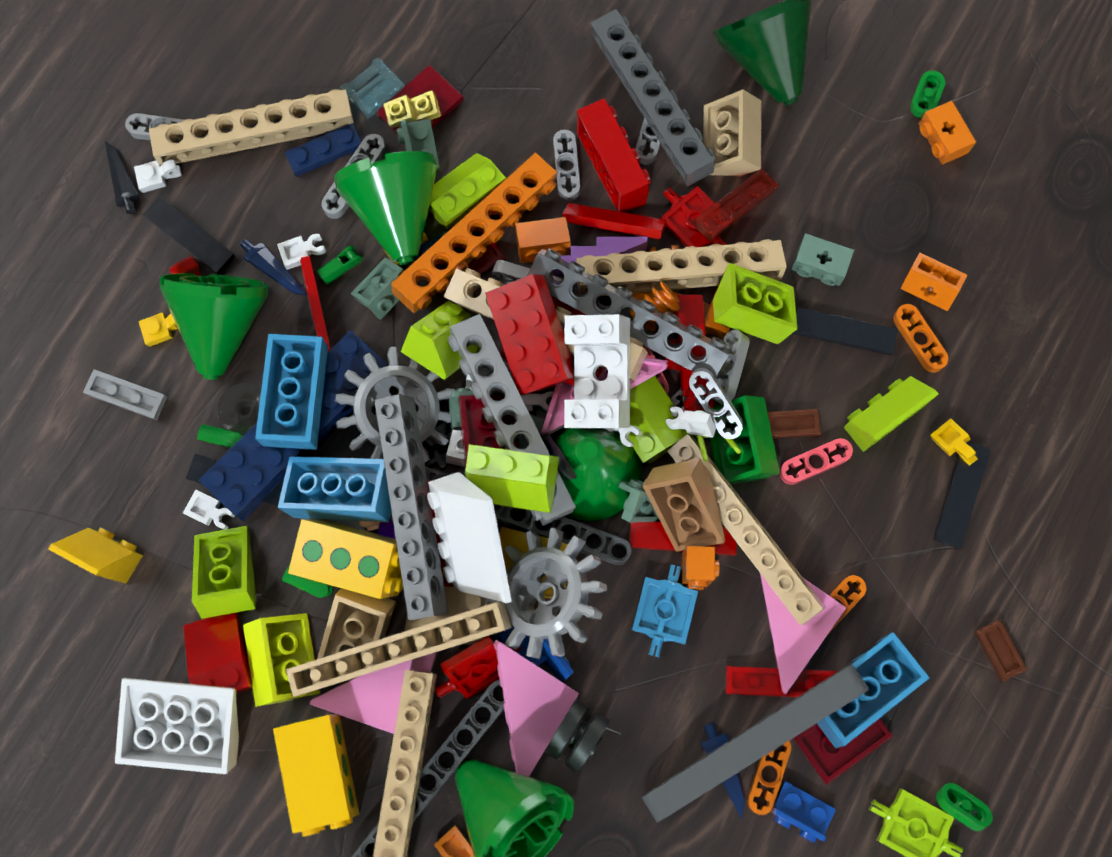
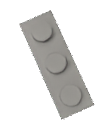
M93 369L83 391L84 394L156 421L167 400V396L95 369Z

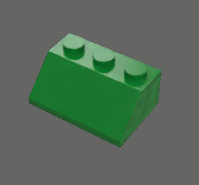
M745 395L732 400L731 403L743 420L741 434L733 439L741 449V453L737 454L716 428L713 438L710 437L715 465L731 485L757 481L780 474L764 397ZM720 404L713 407V409L720 410L724 405ZM727 410L725 414L722 415L726 420V426L724 428H730L732 429V431H734L735 425L737 423L729 422L726 415L730 411Z

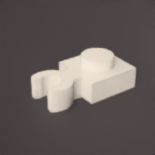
M320 234L311 235L305 242L299 236L277 244L287 270L300 266L301 257H306L310 254L322 255L326 252L323 245L314 247L316 242L322 241Z
M195 490L183 514L208 526L213 519L215 525L224 530H227L228 526L222 523V517L224 515L235 516L227 508L218 509L221 505L220 501L198 490Z

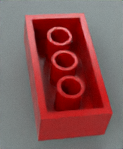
M604 98L577 110V135L616 211L628 213L646 205L647 194H649L648 187L651 180L646 169L642 170L638 163L639 156L635 148H630L627 142L628 135L623 126L619 127L616 121L617 114L613 106H608Z
M531 274L485 293L520 396L532 394L574 379V363L568 345L565 344V336L545 275Z

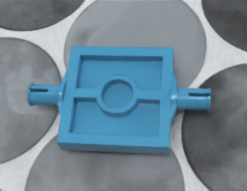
M670 565L667 580H655L645 577L632 631L646 634L652 638L648 655L653 656L657 646L655 657H660L663 642L672 641L683 645L686 643L698 591L685 588L678 583L682 568L680 566L676 567L675 575L673 576L676 565Z

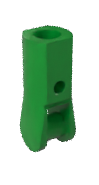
M350 245L316 272L324 283L329 285L342 274L359 265L363 257L357 255L355 247ZM348 258L349 261L343 264L342 261Z
M201 424L197 440L231 448L244 435Z
M290 565L284 573L282 581L315 597H327L333 592L332 585L289 574Z

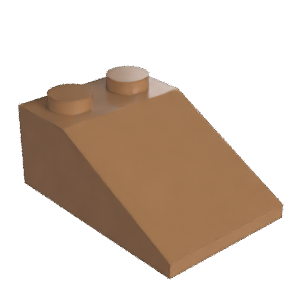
M701 458L653 468L643 484V488L675 551L685 550L687 546L704 547L724 543L725 537L712 482Z

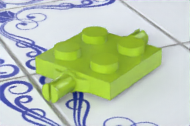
M903 789L899 790L893 804L889 808L875 799L871 802L872 805L881 810L870 805L869 811L884 818L883 826L876 839L880 843L906 857H937L943 851L953 857L961 856L959 853L951 850V848L960 853L963 852V848L948 841L949 829L954 820V817Z

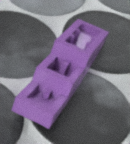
M596 237V246H571V255H562L561 259L571 263V261L576 262V258H582L587 255L596 257L607 256L611 253L630 254L636 251L646 252L648 238ZM553 269L552 271L553 276L564 275L559 269Z

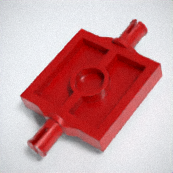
M698 186L689 194L681 197L671 187L665 190L663 195L672 203V206L660 219L666 220L665 227L685 247L695 246L698 248L711 244L727 245L720 238V235L731 225L732 220Z
M487 636L477 641L474 645L441 663L442 669L449 680L435 687V691L440 698L456 690L461 692L466 699H469L488 688L495 681L500 680L497 667V652L491 637ZM520 645L517 650L510 648L516 653L522 650Z

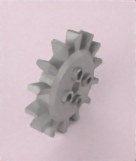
M396 347L389 348L387 354L389 366L383 368L378 367L375 358L370 353L364 355V363L371 374L363 379L356 372L347 370L344 377L348 382L358 387L355 396L344 393L335 395V402L353 406V416L341 418L336 422L337 428H347L351 425H356L361 434L351 441L348 448L354 451L359 449L365 441H369L375 445V450L370 459H382L383 454L377 415L372 413L371 408L375 406L374 400L393 396L389 393L391 386H395L398 389V394L414 397L415 405L418 407L416 414L421 445L428 437L436 444L442 446L448 442V439L434 428L438 420L447 423L451 422L450 412L439 410V400L449 399L451 392H454L455 389L446 388L443 391L436 392L432 382L439 376L431 371L427 376H424L417 371L419 363L413 359L410 360L409 367L399 365V354ZM422 445L424 462L429 460V455Z
M556 528L550 529L547 547L541 546L539 534L529 531L526 532L528 552L522 554L520 550L510 545L505 548L507 555L513 560L514 564L508 572L506 571L511 602L504 604L510 624L515 628L504 645L517 650L525 636L528 635L530 638L526 656L540 659L543 639H548L552 655L561 657L565 655L562 635L568 632L571 638L578 642L584 643L587 640L584 631L577 625L583 614L591 619H601L602 613L595 607L587 606L589 593L606 591L607 585L595 580L588 582L586 573L596 568L601 561L594 555L587 556L580 562L575 559L585 544V541L581 538L573 536L563 552L560 550L563 538L562 531ZM546 574V580L542 583L541 579ZM566 581L569 582L567 589L564 587ZM552 587L554 590L553 598L546 602L544 592L547 588ZM486 598V601H487V602H491V603L500 602V601H496V600H492V599ZM538 601V608L534 610V603ZM561 607L560 613L557 615V610Z

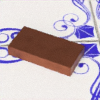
M818 409L767 412L773 439L817 437L821 435Z
M997 620L974 631L1000 682H1004L1028 670L1001 620Z

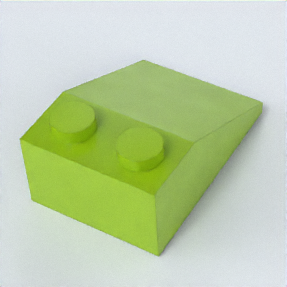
M247 526L194 535L192 602L202 619L256 609V586L249 529Z

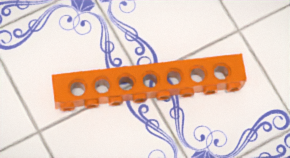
M535 152L391 283L392 294L413 313L419 309H425L437 292L442 293L447 289L456 268L465 272L469 266L468 264L474 258L476 260L479 259L491 242L496 243L504 234V230L509 226H515L527 209L530 211L538 204L539 198L544 193L548 195L556 186L557 171ZM530 183L533 184L535 187L529 188L525 186V184ZM514 199L518 201V203L511 204L507 200ZM497 215L500 217V219L493 220L490 218V216ZM474 231H479L483 233V235L474 236L471 233ZM457 247H461L466 251H464L463 253H457L454 251V249ZM445 264L447 268L439 270L435 266ZM425 280L429 282V285L421 287L417 283Z

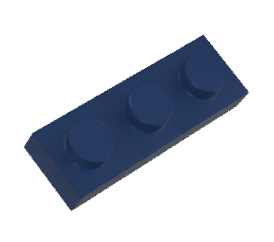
M353 123L288 150L285 152V155L297 177L355 152L361 144V140Z

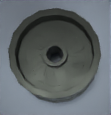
M576 699L544 752L554 759H558L562 756L567 746L570 747L571 751L565 760V766L578 774L587 758H591L602 739L601 735L609 720L601 714L595 713L585 726L582 722L588 713V706Z

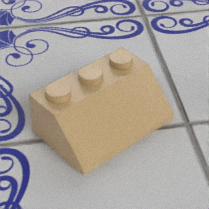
M740 90L704 105L703 144L706 149L708 147L711 148L716 158L714 172L710 175L742 176L761 169V100L745 90Z

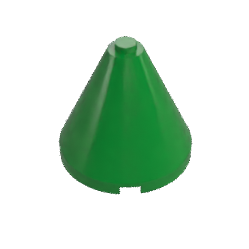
M423 151L385 154L386 159L371 163L370 158H367L339 170L334 176L337 191L394 262H399V265L414 263V258L419 256L437 172V164L433 154Z
M177 273L160 276V290L197 372L203 375L204 379L216 380L219 379V375L225 374L268 296L269 284L265 283L263 286V281L214 274L195 276L194 273Z
M563 427L550 434L552 440L578 477L570 480L558 470L575 505L573 512L564 517L579 522H598L609 519L620 512L630 493L619 488V483L630 482L631 479L640 481L641 460L633 447L625 446L621 442L619 431L614 430L610 432L605 428Z
M477 760L463 761L456 769L455 782L474 857H546L564 834L559 827L564 817L568 821L571 820L574 811V801L563 788Z

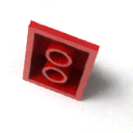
M238 612L204 618L183 625L190 684L235 688L236 694L253 688L246 642Z

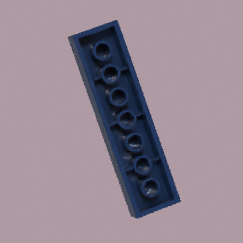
M351 330L327 353L317 447L337 428V421L348 417L353 412L352 405L339 404L334 401L336 394L344 393L350 396H355L358 387L348 382L344 377L347 370L356 372L363 379L367 378L371 373L365 365L363 357L368 353L375 358L379 368L388 366L382 358ZM256 423L198 481L233 515L244 522L263 503L262 500L284 480L289 457H308L315 449L262 446L255 439Z

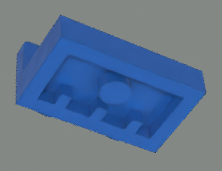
M783 781L777 793L773 809L770 812L776 815L774 818L775 822L788 829L791 824L800 828L799 835L815 843L817 838L825 842L826 836L824 834L836 809Z

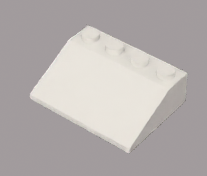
M460 472L428 482L430 493L427 494V498L435 512L436 518H433V526L441 540L438 543V549L441 557L445 559L446 567L443 568V573L446 581L452 583L462 592L504 603L511 602L492 499Z
M131 678L122 679L115 763L227 774L237 764L239 733L235 688Z

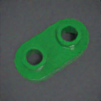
M927 71L922 75L910 103V110L914 116L922 118L925 112L937 107L945 86V78L941 73ZM919 105L924 106L926 109L920 108Z
M947 783L937 791L936 798L939 806L970 829L982 831L992 823L993 817L989 807L954 783Z

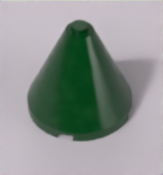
M785 0L713 32L716 42L777 103L783 102L784 106L799 101L797 96L802 94L811 0Z

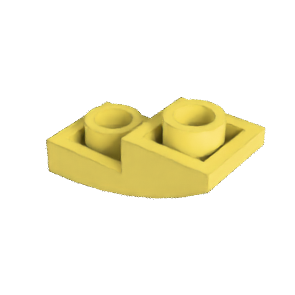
M433 91L411 99L405 95L384 103L390 127H400L401 120H406V123L425 119L432 120L441 116L437 98Z

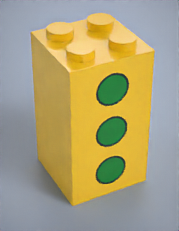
M324 519L301 520L288 571L289 574L378 599L398 596L399 592L403 590L396 539Z
M326 715L274 728L292 832L302 831V837L325 830V825L330 824L331 829H336L353 823L352 818L360 813L340 715Z

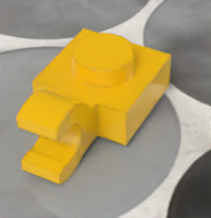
M163 312L139 321L144 342L149 347L172 339L171 331L178 329L172 314L167 317Z
M949 419L930 435L931 439L949 456L957 452L969 466L978 459L975 456L976 452L966 444L970 440L969 435L952 419Z

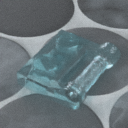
M378 57L371 62V66L350 83H344L340 87V90L346 89L348 98L368 119L384 103H387L405 87L404 83ZM377 73H380V75H378L374 80H372L369 84H367V85H366L364 88H362L359 92H357V93L355 92L358 88H360L364 83H366V82H367L369 79H371L374 75H376Z

